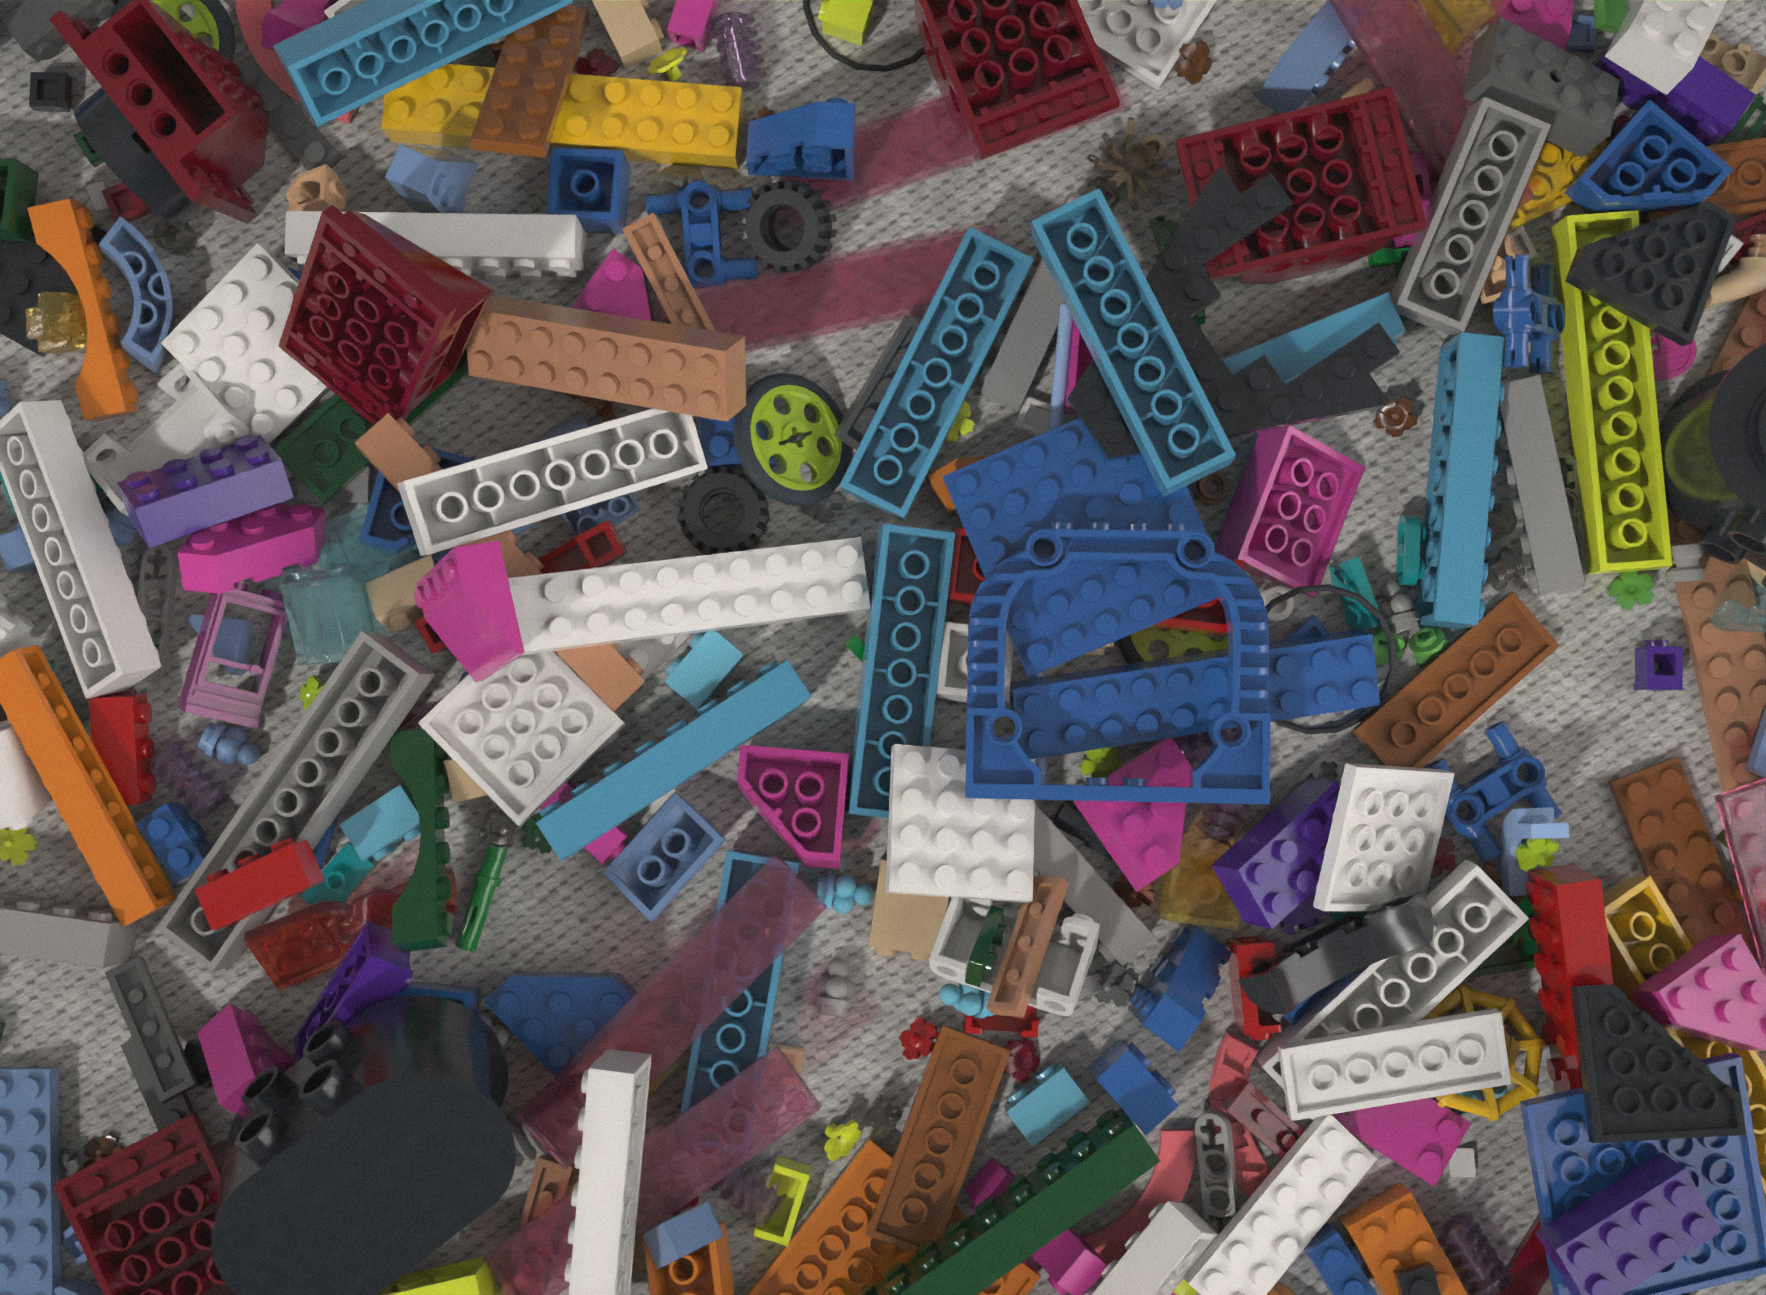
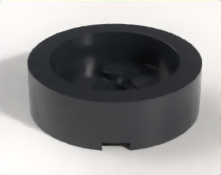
M102 87L74 110L78 126L96 153L112 172L157 214L173 224L184 226L206 208L188 198Z

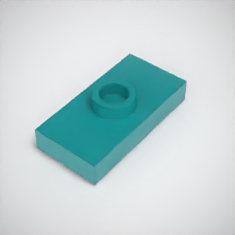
M347 842L322 871L325 881L308 888L300 897L325 919L329 920L378 864L372 859L362 861L352 844Z

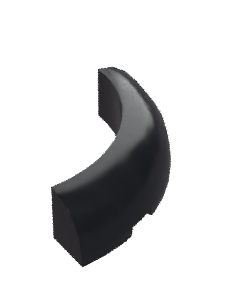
M1423 890L1381 904V908L1368 913L1362 919L1359 915L1353 914L1283 948V955L1275 958L1271 965L1268 961H1262L1238 980L1241 988L1249 1000L1262 1010L1273 1014H1289L1295 1007L1314 993L1361 968L1394 955L1430 945L1433 938L1434 923L1425 892Z

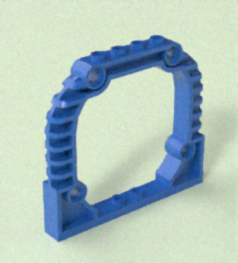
M1060 522L1052 523V529H1041L1032 533L1027 540L1025 549L1005 558L987 574L976 591L971 604L968 621L965 798L1270 804L1269 622L1263 598L1253 580L1234 561L1214 552V543L1207 534L1200 531H1186L1185 524H1165L1164 530H1149V524L1133 523L1126 524V530H1111V524L1091 523L1089 524V529H1074V523ZM1040 540L1049 541L1054 547V554L1048 559L1037 557L1033 550L1036 542ZM1196 542L1202 547L1203 556L1201 560L1192 561L1186 557L1184 552L1186 543ZM1070 563L1164 564L1169 573L1181 581L1207 583L1224 607L1228 628L1226 713L1216 716L1210 723L1208 732L1214 746L1205 758L1189 771V787L1146 786V779L1123 778V785H1108V778L1086 777L1085 784H1041V769L1029 759L1017 742L1022 734V720L1017 713L1005 708L1006 622L1011 602L1028 580L1044 581L1054 579L1064 573ZM999 717H1009L1014 722V732L1008 738H999L993 731V723ZM1226 721L1234 722L1239 730L1238 737L1232 742L1225 741L1220 733L1221 726Z

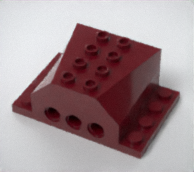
M131 0L100 27L95 26L92 28L82 17L77 16L74 18L62 10H59L49 19L191 201L246 224L259 216L251 206L255 203L253 198L240 185L264 166L269 115L261 107L264 103L263 98L251 85L245 86L239 78L242 75L241 70L228 56L224 58L215 48H210L152 0Z
M915 0V17L927 61L953 124L966 141L974 140L981 160L1119 108V97L1078 0Z
M1393 87L1176 139L1175 147L1190 209L1215 171L1220 167L1223 168L1240 194L1272 173L1293 202L1291 208L1207 263L1204 267L1211 281L1238 275L1240 283L1274 284L1333 270L1381 250L1388 239L1425 231L1427 228Z
M331 205L321 213L278 347L373 425L388 413L395 421L399 417L406 421L409 413L454 374L493 290L366 214L353 210H348L343 214L334 205Z
M197 1112L53 1184L103 1295H236L222 1279L212 1253V1231L227 1141L224 1139L212 1145Z

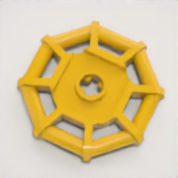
M1458 985L1456 990L1449 993L1420 1020L1440 1018L1441 1015L1458 1005L1461 1006L1463 1013L1474 1012L1472 1004L1488 1009L1497 1008L1502 1013V1020L1504 1021L1507 1017L1523 1039V1041H1516L1513 1036L1510 1037L1505 1030L1507 1027L1503 1023L1510 1079L1517 1086L1516 1088L1498 1099H1495L1494 1087L1479 1089L1482 1091L1484 1101L1458 1094L1437 1096L1438 1106L1441 1108L1446 1106L1483 1116L1488 1121H1498L1500 1115L1520 1104V1101L1527 1100L1530 1097H1537L1540 1092L1537 1086L1542 1052L1546 1048V1043L1544 1039L1539 1038L1516 1006L1514 998L1510 996L1507 999L1469 989L1466 985ZM1519 1051L1527 1052L1524 1075L1515 1071Z

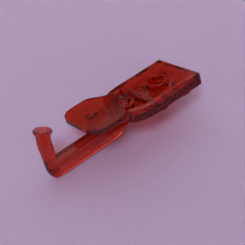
M446 867V877H449L451 882V898L446 899V912L453 915L458 910L456 879L454 871ZM408 882L391 889L372 891L354 899L351 905L340 901H324L313 904L245 932L244 942L276 988L281 990L339 966L366 921L392 930V907L404 892Z

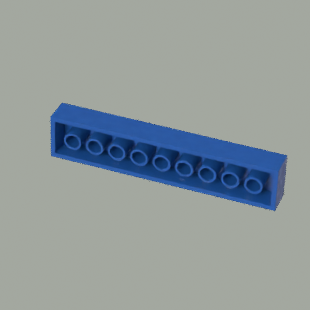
M1353 629L1326 635L1301 637L1294 640L1269 642L1268 713H1271V722L1380 705L1373 636L1371 633L1361 629ZM1228 649L1011 682L1009 695L1011 710L1018 714L1023 725L1022 734L1017 742L1029 759H1037L1208 732L1212 720L1216 716L1226 713ZM1226 721L1220 730L1236 728L1237 725L1232 721Z

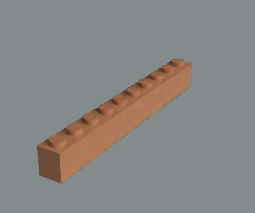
M389 413L386 414L355 442L357 449L398 491L397 483L442 470L438 465L441 458L429 445L425 444L421 448L412 438L415 431L402 417L395 421ZM510 530L455 546L499 541L508 578L542 574L540 570L544 567L530 551L524 555L514 545L518 539ZM618 643L553 651L613 712L645 682L641 677L644 673L641 666L630 656L625 660L615 650L619 647Z

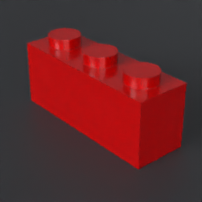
M147 693L114 694L89 698L91 741L125 804L139 805L152 800V795L156 791V777L151 773L154 742L152 738H149L152 708L150 703L147 702Z
M292 838L282 840L270 846L272 853L262 858L257 853L238 861L239 869L229 873L226 868L205 877L207 884L195 889V893L211 930L230 926L325 881L308 840L293 843Z

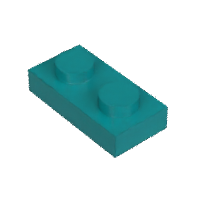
M1360 557L1329 567L1333 586L1360 594L1379 610ZM1339 595L1344 608L1345 619L1350 625L1351 630L1361 629L1364 631L1380 625L1377 618L1358 601Z

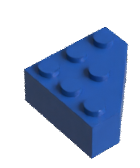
M829 98L826 102L817 101L748 123L746 155L748 175L854 181L856 155L855 104L848 103L847 100L842 98Z
M1649 99L1630 117L1564 193L1588 214L1637 210L1638 213L1686 210L1707 199L1733 169Z
M432 448L441 458L438 465L442 470L475 460ZM379 471L359 541L365 546L400 554L417 543L400 492Z
M1193 923L1188 928L1182 926L1171 940V943L1174 945L1173 949L1167 957L1160 955L1150 968V973L1153 974L1145 986L1140 983L1128 999L1132 1003L1128 1010L1138 1021L1178 1052H1180L1203 1020L1206 1011L1203 1009L1204 1004L1202 1001L1204 997L1208 1000L1213 997L1221 979L1220 971L1217 969L1219 963L1224 966L1228 963L1232 954L1231 951Z
M518 971L496 989L484 1003L560 1081L644 998L620 973Z

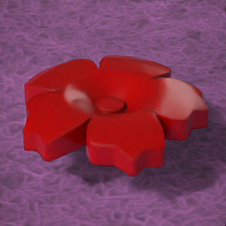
M916 1017L914 1023L910 1025L911 1031L904 1030L899 1037L901 1046L905 1048L902 1055L908 1060L918 1059L921 1055L927 1057L932 1052L935 1044L933 1040L938 1035V1027L930 1022L927 1023L923 1017Z

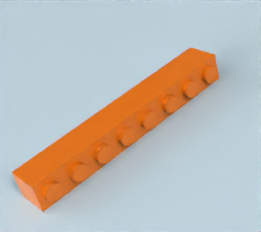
M34 645L14 649L1 657L0 704L122 927L139 921L174 902L177 899L145 838L136 826L133 816L40 646Z

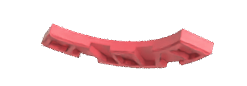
M235 0L240 28L255 60L267 76L283 92L302 105L283 65L280 64L277 53L261 46L263 37L262 22L268 11L274 9L273 0ZM353 110L333 120L351 124Z
M1225 1031L1217 1048L1209 1084V1109H1220L1230 1119L1237 1185L1250 1198L1272 1170L1259 1153L1253 1135L1221 1106L1243 1079L1249 1080L1251 1068L1259 1049ZM1211 1119V1125L1215 1138L1216 1133L1221 1128V1126H1216L1214 1124V1120Z
M1195 1128L1160 1129L1157 1157L1161 1162L1154 1166L1151 1173L1152 1176L1142 1194L1116 1221L1101 1230L1098 1229L1082 1236L1108 1265L1113 1260L1119 1262L1127 1252L1124 1248L1127 1241L1137 1231L1142 1233L1150 1223L1148 1220L1149 1214L1159 1203L1163 1202L1166 1204L1167 1201L1181 1203L1189 1186L1197 1153Z

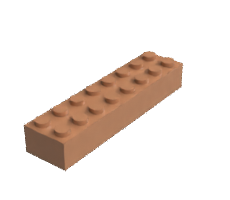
M490 295L466 346L469 376L725 422L729 421L746 406L745 336Z

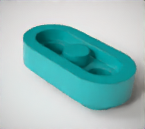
M1401 515L1398 520L1396 581L1402 586H1415L1417 580L1422 579L1424 575L1425 563L1424 559L1420 558V544L1424 543L1426 528L1424 523H1420L1417 515Z

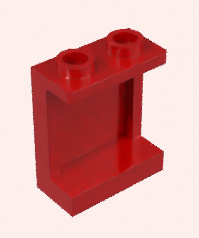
M1263 935L1226 938L1227 949L1232 952L1228 962L1234 1024L1244 1035H1250L1251 1040L1271 1039L1272 1033L1282 1032L1281 1024L1270 1014L1258 1015L1257 1005L1249 1000L1238 980L1254 968L1253 959L1275 958L1274 943Z

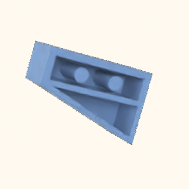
M1327 0L1281 57L1255 98L1277 114L1298 110L1311 92L1317 96L1330 78L1326 75L1328 70L1333 74L1347 57L1343 53L1344 49L1346 48L1351 52L1363 37L1364 33L1359 29L1368 16L1346 0Z
M400 144L385 178L413 210L420 213H463L466 200L463 197L479 163L442 147L435 149L430 146L422 148L418 145Z

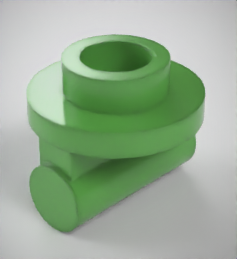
M1423 627L1409 639V647L1414 655L1413 659L1420 668L1424 667L1450 644L1445 638L1443 631L1436 627Z

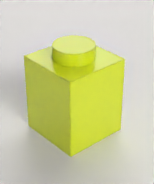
M823 0L818 15V20L822 21L823 33L863 46L873 17V1Z

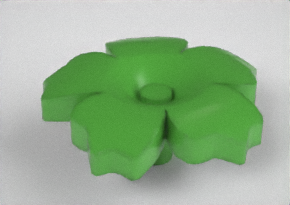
M1637 571L1619 573L1620 580H1613L1612 584L1608 587L1609 596L1617 597L1616 601L1621 605L1622 610H1632L1635 601L1639 606L1651 604V600L1654 598V594L1650 591L1653 588V577L1648 573H1642L1639 576Z

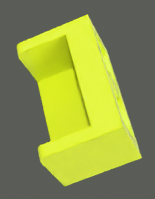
M777 1155L755 1225L754 1236L788 1247L809 1180L810 1165Z

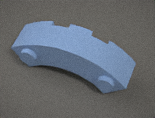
M119 217L99 243L103 258L119 270L133 292L132 320L121 344L124 352L129 357L157 374L169 352L161 342L174 330L175 326L173 296L166 271L151 244L133 225Z

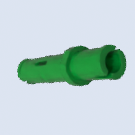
M494 842L487 843L479 871L474 872L472 878L475 884L455 947L471 952L476 951L495 888L501 885L502 879L499 876L508 851L507 846Z

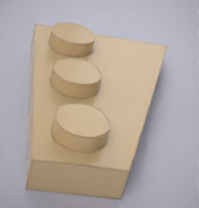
M1710 34L1699 56L1754 94H1757L1766 81V56L1752 52L1751 46L1742 43L1734 46L1720 41L1716 34Z

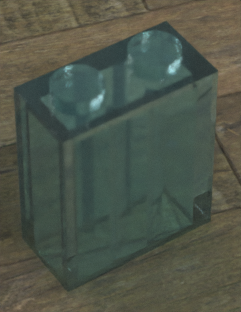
M342 562L329 565L325 570L313 571L312 567H300L291 570L290 574L280 584L299 666L339 662L346 655L361 631L375 632L361 565L349 567L348 563Z

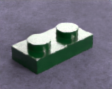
M993 905L989 907L968 960L967 984L980 987L985 974L991 975L997 959V953H994L996 945L1003 946L1008 931V925L1003 924V908Z

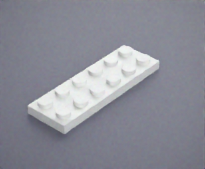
M1497 1008L1277 1045L1287 1113L1291 1121L1511 1084L1502 1013Z
M1331 1114L1316 1117L1183 1279L1200 1295H1267L1376 1162L1377 1158Z

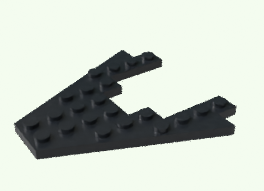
M1220 167L1209 180L1147 275L1146 280L1227 438L1379 409L1386 406L1390 401L1370 374L1397 357L1400 351L1379 322L1286 385L1265 355H1262L1232 375L1192 317L1221 297V293L1202 267L1291 208L1293 204L1272 173L1240 194L1223 168ZM1093 359L1068 396L1067 402L1108 461L1141 455Z

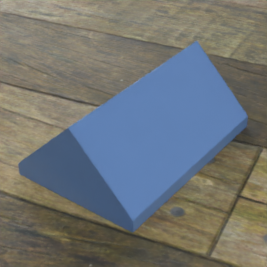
M675 792L603 874L653 922L722 846L726 839L714 823Z

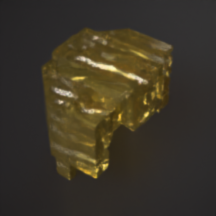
M66 292L38 293V306L25 309L27 338L38 340V351L59 355L87 349V324L80 296Z

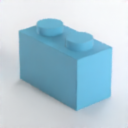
M717 631L697 633L689 643L692 650L684 659L678 656L666 670L669 677L664 682L697 710L709 701L746 657Z
M406 784L397 786L339 824L362 861L375 858L377 862L381 861L396 851L393 845L401 839L405 838L409 842L421 835L418 810L412 793Z
M1061 1062L1056 1066L1052 1063L1045 1065L1035 1074L1037 1080L1027 1088L1024 1085H1020L1006 1097L1009 1101L1004 1105L1006 1113L1032 1147L1090 1103L1088 1097Z

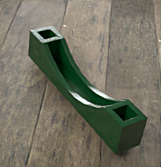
M423 728L396 731L390 739L391 767L404 780L412 793L419 814L421 835L419 854L414 872L404 892L392 907V944L402 952L447 947V935L452 934L451 915L446 912V899L451 898V882L449 877H446L445 864L450 863L451 860L450 846L447 841L445 842V829L450 826V816L448 808L444 807V794L449 792V780L447 773L443 772V760L448 759V753Z

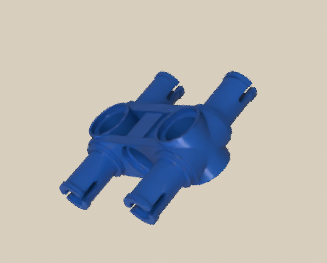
M695 181L686 187H681V189L677 190V193L646 194L648 215L653 212L655 216L679 214L680 218H682L685 258H682L680 264L693 288L710 290L716 286H724V284H727V280L758 279L757 260H753L751 257L725 259V256H722L720 215H723V211L749 208L750 204L747 201L753 195L752 187L721 190L720 186ZM698 196L709 198L707 205L702 208H695L691 204ZM706 264L713 267V272L710 276L705 278L696 276V271L701 265Z
M1512 255L1505 257L1506 289L1502 290L1500 297L1496 298L1493 307L1495 326L1505 336L1504 368L1529 367L1528 343H1531L1529 374L1554 373L1553 342L1557 341L1559 334L1563 333L1565 327L1563 305L1557 300V297L1553 296L1555 266L1550 264L1540 265V268H1538V265L1531 266V288H1529L1530 256L1515 255V258Z
M1500 721L1484 731V734L1487 735L1501 757L1499 763L1466 784H1459L1454 777L1444 817L1449 823L1453 824L1459 834L1467 836L1479 855L1481 862L1488 861L1502 852V849L1497 845L1485 826L1487 820L1521 798H1527L1532 808L1554 807V819L1563 813L1545 787L1547 786V779L1542 762L1533 757L1528 749L1518 745L1506 726L1505 721ZM1444 758L1425 767L1451 772ZM1522 763L1528 768V776L1523 782L1517 775L1518 767ZM1464 800L1469 807V812L1464 819H1460L1457 815V806Z

